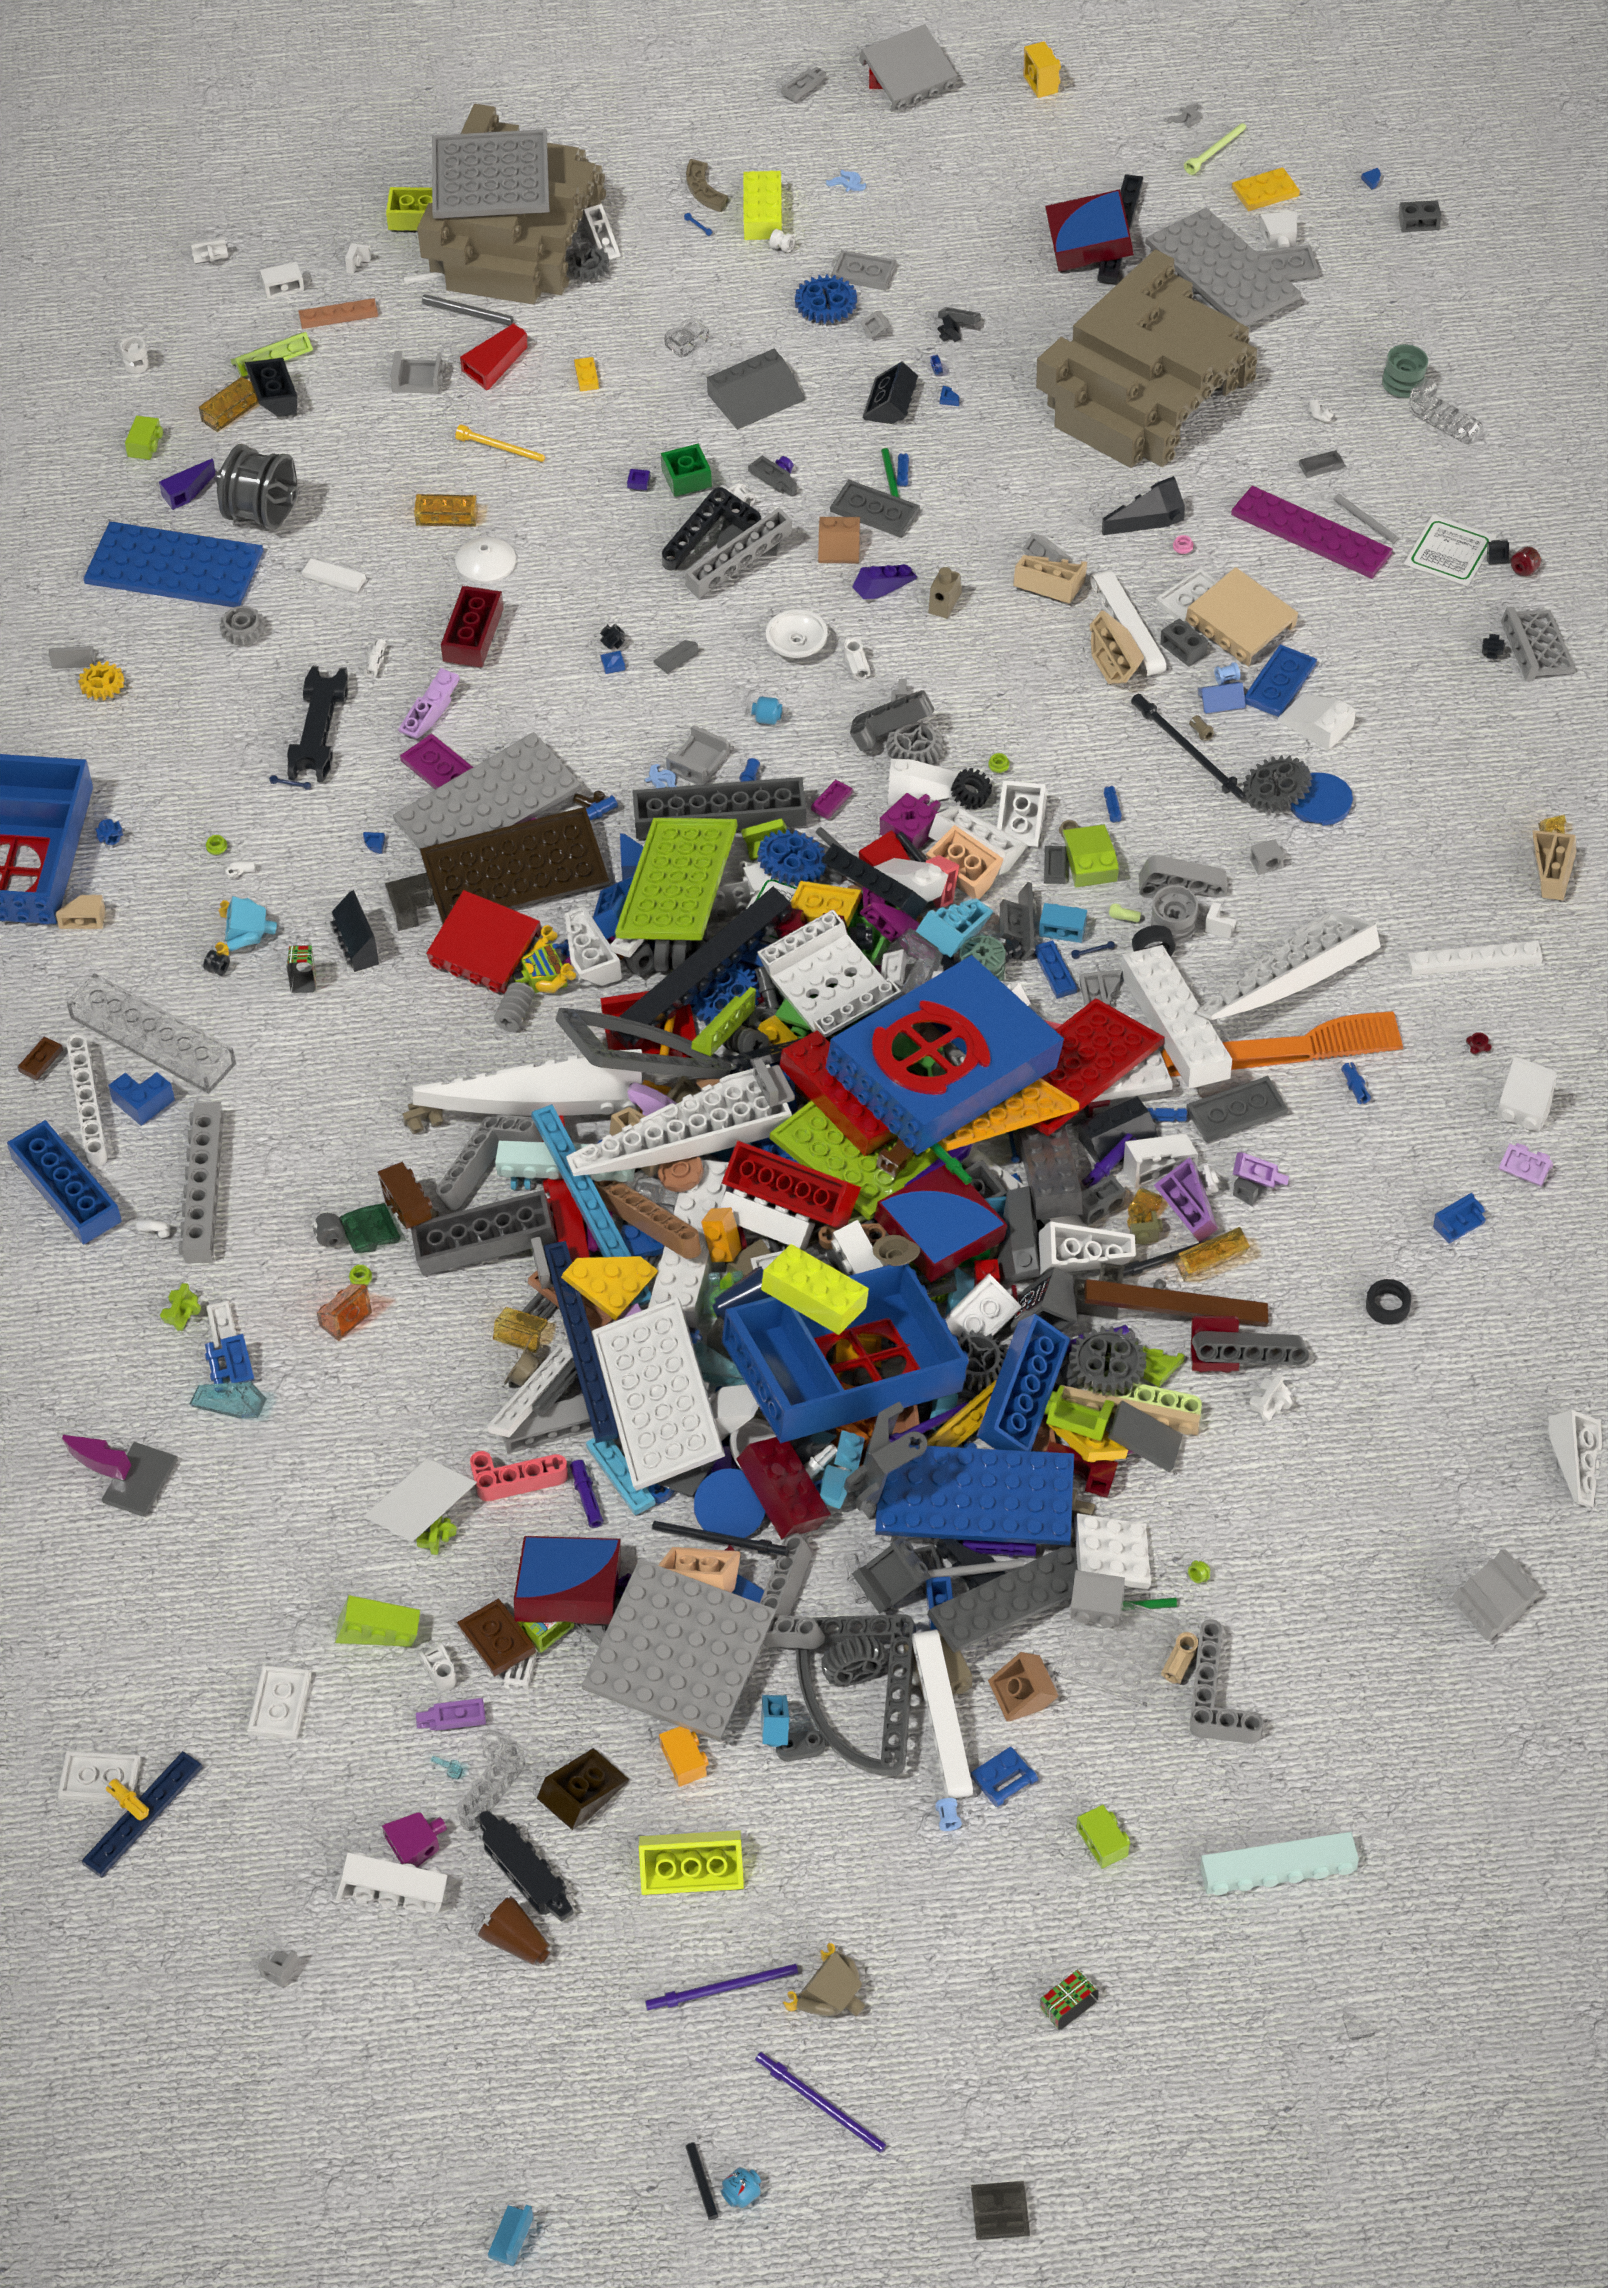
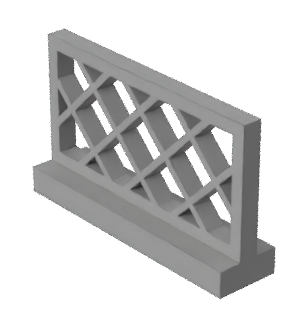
M1506 607L1501 623L1525 681H1534L1535 676L1575 673V666L1551 610L1516 612L1515 607ZM1538 618H1546L1548 623L1546 624L1538 620ZM1520 619H1525L1530 623L1527 625L1521 622ZM1534 624L1542 628V631L1539 632L1531 626ZM1545 631L1553 634L1554 638L1552 639L1545 635ZM1526 632L1536 636L1534 640L1526 636ZM1541 639L1549 645L1546 647L1537 641ZM1554 646L1557 649H1559L1561 653L1559 654L1551 650L1550 648ZM1532 647L1539 649L1540 651H1542V653L1538 654L1532 650ZM1545 654H1548L1549 656L1555 658V660L1552 662L1551 660L1543 656ZM1560 661L1566 664L1567 667H1561L1556 663ZM1538 662H1541L1549 667L1540 668Z

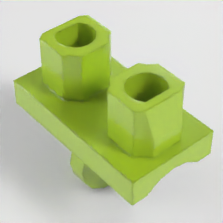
M182 1283L179 1290H171L168 1297L172 1306L171 1308L162 1309L160 1314L164 1323L172 1324L177 1331H183L188 1318L191 1315H198L201 1311V1306L197 1303L198 1297L190 1291L188 1283Z
M441 1515L428 1527L430 1532H423L417 1537V1547L430 1548L431 1555H438L440 1536H442L443 1542H448L449 1537L456 1535L457 1527L451 1524L450 1518H444L442 1523Z

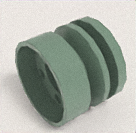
M1408 344L1397 345L1391 348L1387 355L1386 367L1382 376L1384 389L1394 396L1403 398L1413 397L1420 393L1428 367L1426 353L1419 347Z
M984 935L971 937L966 940L960 948L959 962L972 955L1000 981H1004L1006 951L1003 944L991 936Z

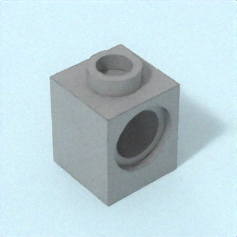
M1276 839L1251 846L1250 861L1258 875L1282 869L1285 852L1282 846L1279 847Z

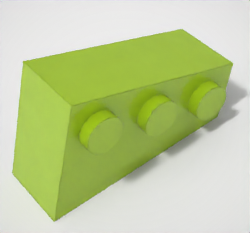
M348 1595L338 1617L335 1643L412 1647L418 1632L420 1610Z

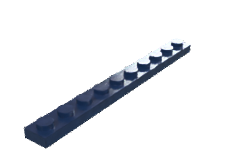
M562 1241L544 1245V1254L595 1443L619 1438V1433L581 1294L561 1278L562 1274L572 1264L567 1243Z

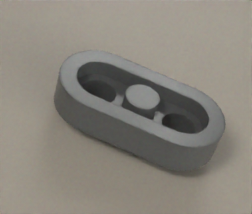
M816 1730L788 1734V1744L793 1746L790 1748H786L785 1745L776 1747V1753L781 1760L787 1762L817 1757L825 1750V1738ZM815 1739L817 1742L810 1743L809 1740Z

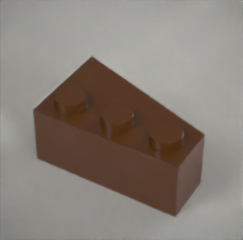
M403 1161L377 1171L385 1204L393 1206L391 1208L392 1213L398 1214V1220L406 1229L432 1219L430 1209L433 1208L431 1200L428 1196L424 1197V1191L420 1182H415L416 1179L412 1169H407Z

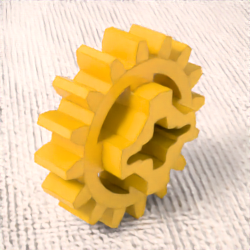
M100 661L97 662L96 666L90 664V669L84 668V673L79 674V686L82 694H86L88 699L94 696L95 701L99 697H102L103 701L106 700V696L114 698L113 693L119 694V688H124L123 682L125 680L121 668H117L115 663L109 666V661H106L104 665H101Z

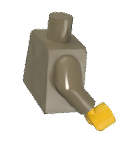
M828 1943L827 1950L829 1953L820 1950L823 1964L799 1995L801 1997L798 1999L793 1991H789L787 1996L793 1999V2002L787 2003L783 2001L784 2007L788 2011L798 2009L810 2014L828 2017L836 2016L846 2008L856 2017L866 2004L855 1996L862 1986L855 1961L842 1952L836 1951L833 1943Z

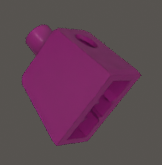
M421 1812L382 1825L384 1837L400 1864L407 1863L416 1867L438 1852L439 1844L436 1836L447 1830L441 1817L428 1823Z

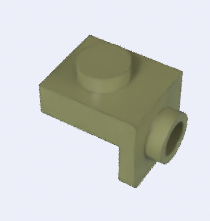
M1151 1211L1150 1222L1130 1224V1234L1135 1235V1244L1144 1245L1158 1242L1159 1232H1163L1161 1218L1157 1219L1156 1211Z

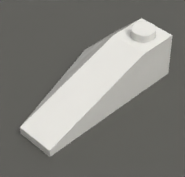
M891 759L888 807L891 808L906 793L917 799L924 794H928L931 797L929 805L935 800H955L956 796L952 797L951 795L953 792L951 787L959 772L910 759ZM965 785L967 790L972 793L975 792V787Z
M583 906L565 913L571 965L578 976L600 986L622 979L620 960L614 952H611L610 944L603 936L586 907Z
M1574 1410L1549 1416L1548 1432L1550 1441L1573 1500L1577 1504L1589 1508L1593 1507L1597 1483L1594 1478V1471L1599 1469V1461L1596 1460L1597 1451H1600L1602 1448L1601 1421Z

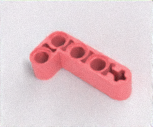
M477 1451L470 1458L473 1480L477 1482L475 1484L476 1492L483 1501H493L561 1485L568 1479L567 1461L565 1457L559 1454L494 1468L490 1454L485 1451Z

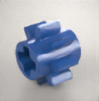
M112 819L101 821L98 826L99 828L95 829L99 842L105 841L107 845L118 843L120 836L124 835L120 822L114 823Z

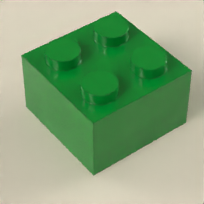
M699 443L661 453L662 472L674 497L712 487L711 469Z

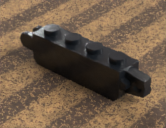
M490 1811L481 1812L478 1817L480 1829L483 1831L482 1841L485 1852L537 1913L541 1915L551 1913L561 1922L571 1916L573 1908L566 1898L565 1889L567 1887L564 1881L559 1876L555 1878L550 1872L551 1868L547 1861L543 1858L540 1860L535 1855L536 1851L533 1845L528 1840L526 1842L523 1841L520 1837V1831L515 1824H509L504 1817L498 1820Z

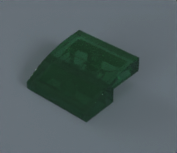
M385 1203L362 1207L340 1216L346 1237L354 1254L374 1252L378 1245L399 1243L401 1236Z

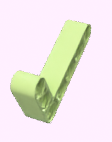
M1111 1344L1107 1345V1351L1110 1352H1106L1104 1377H1108ZM1133 1383L1132 1390L1124 1387V1394L1119 1390H1115V1397L1200 1415L1201 1418L1202 1402L1195 1395L1140 1383ZM1089 1387L1087 1391L1093 1392V1387ZM1107 1391L1105 1394L1112 1396L1110 1391Z

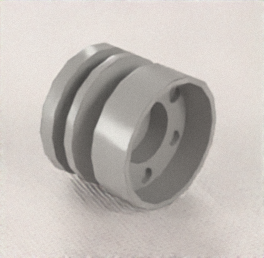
M1180 885L1166 886L1157 891L1153 897L1151 926L1161 925L1169 928L1175 944L1185 942L1191 938L1196 931L1198 910L1196 895L1190 889Z

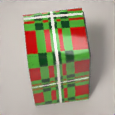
M312 945L289 946L286 968L290 991L292 989L291 993L314 992L316 990V969ZM305 962L309 963L312 969L308 972H301L296 966L298 963Z
M1077 1969L1040 1998V2008L1054 2026L1061 2030L1097 2002L1090 1994L1098 2000L1099 1990Z

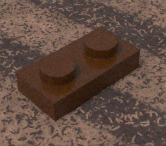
M44 1036L18 1065V1071L37 1081L63 1051L62 1045Z

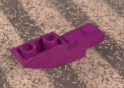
M872 902L859 912L890 942L898 939L903 946L907 947L926 966L941 955V952L935 945L916 932L920 923L902 911L881 903Z

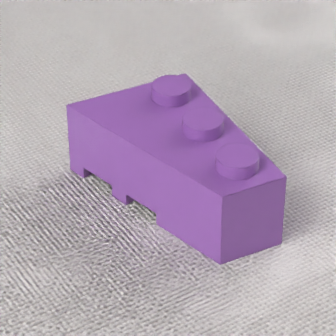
M1190 1157L1154 1185L1199 1243L1218 1229L1198 1167Z

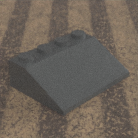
M775 348L707 377L708 396L737 430L805 401V397L789 367Z

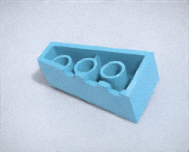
M977 898L961 902L959 906L953 904L948 909L942 907L937 912L933 910L928 911L916 932L935 945L942 954L952 957L960 950L966 940L974 937L981 931L994 911Z

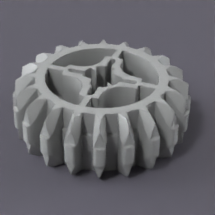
M924 720L921 722L915 721L889 732L886 742L887 753L891 759H910L932 765V762L937 763L938 757H941L943 748L942 735L939 733L938 728L933 727L931 723L925 724Z

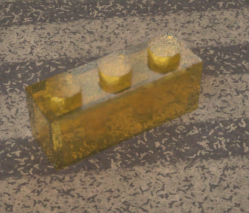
M242 376L199 406L201 422L218 432L258 404L251 382Z
M416 494L414 508L416 526L476 527L478 514L476 495Z
M1238 1227L1179 1253L1174 1259V1263L1183 1281L1244 1255L1249 1250L1250 1245L1241 1227Z

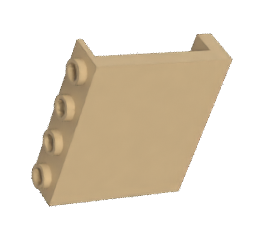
M1235 567L1188 607L1185 620L1191 626L1201 631L1207 638L1217 643L1223 650L1232 654L1238 661L1249 666L1252 656L1285 628L1291 630L1296 626L1298 612Z

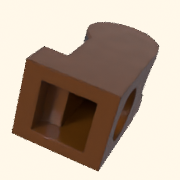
M898 1137L897 1144L890 1151L884 1148L879 1153L876 1166L895 1178L911 1161L915 1152L907 1148Z

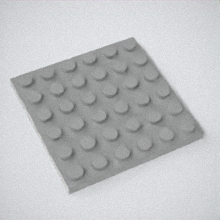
M547 129L432 135L433 219L549 212Z
M639 1559L582 1683V1689L721 1742L774 1620L776 1609Z

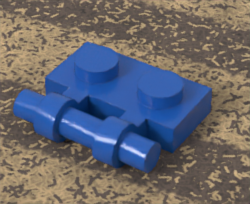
M243 1334L220 1339L222 1349L215 1350L214 1342L205 1344L206 1353L204 1355L206 1361H209L211 1369L209 1375L211 1381L214 1382L216 1390L225 1388L223 1379L230 1377L232 1386L255 1380ZM225 1357L227 1369L220 1370L218 1359Z

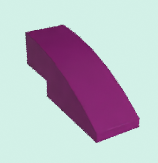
M63 1434L62 1440L68 1451L80 1463L99 1474L125 1480L131 1467L125 1451L111 1449L106 1440Z

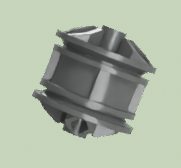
M238 444L231 450L217 475L216 484L219 510L222 517L228 520H244L248 518L255 520L257 524L263 525L268 529L276 530L282 525L297 500V474L294 460L289 454L282 453L279 455L272 453L267 456L259 454L256 449L249 448L245 444Z

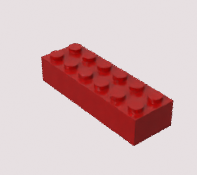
M818 1030L784 1048L781 1054L780 1068L864 1156L871 1154L898 1138L865 1105H862L850 1091L846 1090L841 1082L829 1074L826 1069L830 1043Z
M738 1140L721 1182L724 1185L839 1229L848 1224L861 1190L860 1186Z

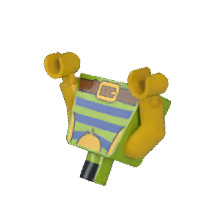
M545 925L541 930L543 938H539L532 949L521 958L522 971L512 974L514 983L528 982L535 993H555L560 988L568 986L567 979L574 980L576 977V973L573 972L574 967L569 963L562 965L555 949L552 947V943H548V941L556 940L557 933L553 931L551 926Z

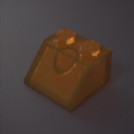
M350 1284L344 1290L339 1291L334 1299L328 1304H324L317 1312L319 1326L337 1341L341 1340L372 1313L367 1286L365 1284Z

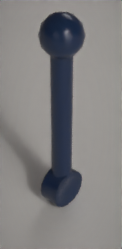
M275 775L269 778L271 784H288L303 787L305 790L311 788L310 782L300 783L278 779Z
M1109 941L1105 945L1085 949L1082 951L1073 950L1071 952V957L1073 959H1078L1080 955L1103 950L1106 948L1113 949L1115 947V943L1113 941Z

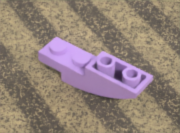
M440 668L424 696L417 698L398 731L415 739L427 732L451 702L450 695L460 680L459 675Z
M636 1082L631 1083L627 1091L630 1101L634 1105H638L643 1110L642 1113L645 1116L671 1103L677 1104L659 1091Z

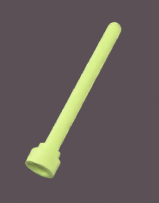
M1244 123L1239 124L1199 157L1187 160L1184 163L1185 171L1190 175L1197 173L1204 161L1246 129V125Z

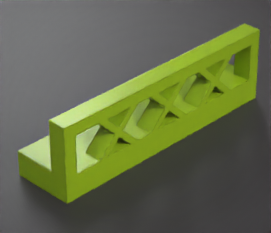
M301 332L230 360L232 365L236 364L240 377L248 375L245 362L283 358L286 361L310 352L313 348L307 332Z
M750 987L741 997L735 996L692 1041L691 1049L712 1056L755 1010L756 989Z

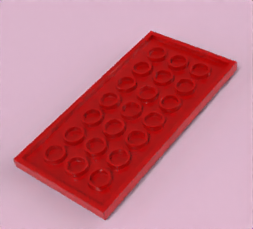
M1095 998L1055 1029L1064 1038L1057 1068L1041 1078L1079 1102V1110L1030 1126L1049 1136L1162 1046L1165 1042V1037Z

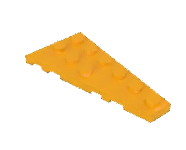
M1039 1078L937 1143L946 1151H950L1079 1110V1102Z

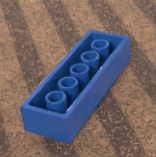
M46 1120L7 1142L12 1160L83 1245L122 1222L118 1205Z
M1036 1314L1019 1321L977 1433L979 1439L997 1450L1031 1451L1070 1342L1069 1337Z

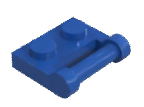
M1011 1746L971 1772V1778L995 1807L1002 1805L1006 1798L1026 1785H1032L1038 1781L1036 1773L1026 1765ZM1020 1773L1022 1775L1000 1791L994 1790Z

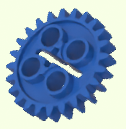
M826 274L825 278L818 275V279L811 277L810 282L804 280V285L800 284L799 289H796L795 308H798V313H802L803 318L808 316L809 321L816 319V323H818L820 320H823V323L826 324L827 320H830L833 324L834 319L840 322L841 317L848 318V314H853V309H856L857 294L856 290H854V285H849V281L843 282V277L837 280L836 275L832 278H829L828 274Z
M786 829L785 834L778 830L777 835L771 832L770 837L765 836L764 841L760 842L757 862H761L760 868H765V874H772L771 879L777 877L779 878V883L784 880L788 886L791 882H794L795 886L798 887L800 881L814 883L815 879L819 880L821 875L824 874L826 864L821 861L825 855L824 848H819L820 842H812L814 837L805 838L806 833L800 836L797 830L793 834L788 829Z
M737 964L728 967L726 972L721 977H716L705 991H700L694 996L690 1003L694 1015L697 1016L700 1022L704 1021L707 1026L735 996L741 997L750 987L756 989L755 1005H758L757 998L761 995L758 991L760 986L755 975H752L750 969L746 970L744 965L739 968Z

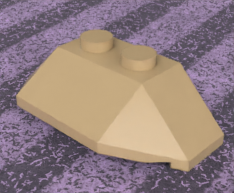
M1101 610L1090 624V631L1092 632V657L1108 684L1126 683L1138 669L1144 656L1128 629L1108 613Z

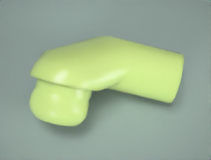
M1116 903L1112 904L1109 910V915L1113 919L1137 923L1140 920V912L1121 908Z

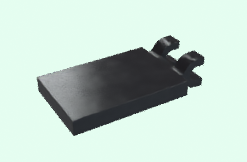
M802 1038L739 1053L736 1056H725L726 1061H731V1064L735 1065L731 1068L730 1075L753 1068V1060L762 1058L765 1065L779 1062L782 1050Z

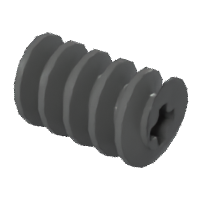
M740 1025L722 1045L726 1049L739 1054L767 1047L769 1039L763 1032Z

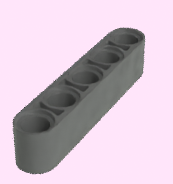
M1202 1331L1197 1333L1192 1339V1344L1198 1358L1205 1362L1301 1365L1309 1358V1351L1303 1338L1299 1335Z

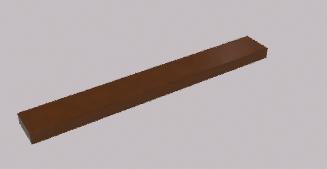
M1086 1279L1085 1303L1186 1317L1237 1316L1240 1324L1267 1327L1269 1323L1268 1303L1091 1279Z

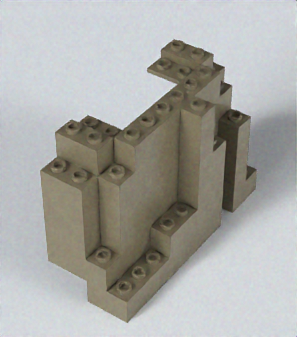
M474 104L460 134L520 130L519 125L499 122L496 107ZM547 143L549 212L433 219L432 203H428L417 228L421 258L429 260L430 273L436 272L445 275L446 291L535 305L537 298L541 296L542 292L562 295L564 289L569 286V277L567 276L568 262H565L566 249L568 246H571L572 235L577 231V223L582 220L584 209L600 205L601 201L605 200L606 189L603 186L605 174L602 173V166L589 162L588 158H586V151L579 149V147Z
M1157 249L1151 252L1073 325V340L1071 342L1060 337L1037 358L1036 388L1048 394L1047 406L1055 409L1054 427L1129 468L1141 462L1143 457L1160 467H1163L1167 462H1171L1175 456L1174 448L1181 439V422H1184L1193 410H1197L1200 404L1205 399H1208L1216 388L1221 387L1222 384V395L1227 396L1237 386L1244 389L1256 378L1257 348L1248 344L1250 340L1249 327L1193 299V283L1174 274V258Z

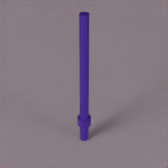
M969 1402L960 1404L904 1432L889 1435V1441L893 1442L909 1432L915 1431L922 1434L951 1419Z
M791 1964L677 1993L674 1990L664 1993L665 1996L645 2000L647 2011L665 2006L672 2008L678 2006V2003L795 1975L798 1974L796 1964Z
M763 2052L757 2055L755 2061L768 2069L772 2077L778 2081H784L879 2153L883 2152L886 2147L884 2142L789 2073L785 2065L780 2062L776 2063Z

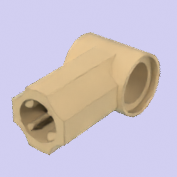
M1190 1632L1179 1634L1176 1644L1161 1672V1675L1173 1684H1181L1191 1662L1196 1658L1198 1639L1194 1634ZM1189 1645L1192 1649L1185 1650L1181 1646Z

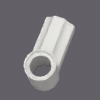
M855 637L847 639L844 643V660L849 665L853 679L858 681L865 680L870 676L871 671L863 651V643Z

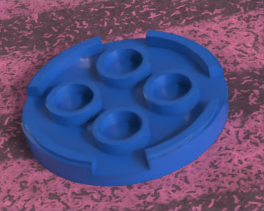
M1310 773L1312 780H1310L1312 786L1308 787L1310 792L1304 793L1305 799H1297L1298 805L1291 803L1290 809L1292 813L1304 822L1320 823L1322 826L1335 824L1343 820L1349 814L1353 801L1352 791L1348 784L1341 778L1329 773Z
M722 1469L713 1472L701 1482L694 1498L695 1517L703 1530L741 1538H747L758 1529L766 1512L744 1472L738 1469Z

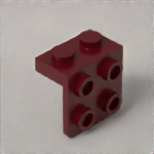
M1194 1316L1191 1322L1190 1347L1192 1371L1202 1373L1208 1371H1222L1225 1373L1239 1371L1240 1363L1205 1362L1200 1360L1192 1344L1193 1337L1202 1331L1239 1333V1318L1237 1316Z

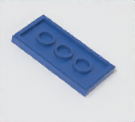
M1280 644L1244 695L1245 704L1279 717L1286 710L1316 666L1317 659Z

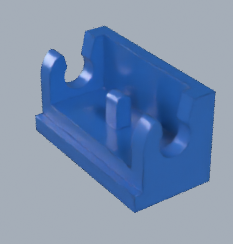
M1471 1192L1437 1212L1433 1227L1450 1244L1484 1224L1486 1219L1482 1213L1485 1212V1209Z

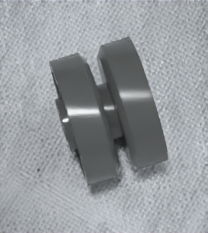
M656 939L654 952L655 970L667 972L671 964L675 970L691 956L692 940Z

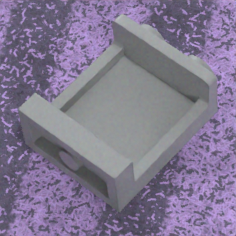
M395 351L390 376L392 392L439 394L440 386H443L444 383L442 372L446 370V361L442 360V354L437 353L436 360H404L403 351Z
M693 725L690 728L691 736L676 754L670 752L667 755L666 767L667 770L672 771L680 778L696 785H705L729 755V742L722 736H717L704 728Z

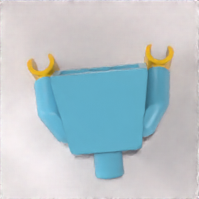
M232 896L230 904L227 900H223L220 903L219 914L221 917L226 918L225 941L227 944L218 942L215 945L219 955L225 954L228 956V950L234 951L244 946L258 944L264 933L275 934L277 922L265 920V907L256 904L250 898L241 899Z

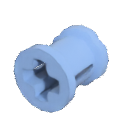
M1232 662L1231 665L1222 668L1219 666L1215 667V679L1219 685L1224 684L1225 681L1239 680L1240 670L1237 663Z
M943 1798L935 1803V1808L940 1815L939 1827L942 1831H953L962 1825L961 1819L957 1816V1800L955 1798Z

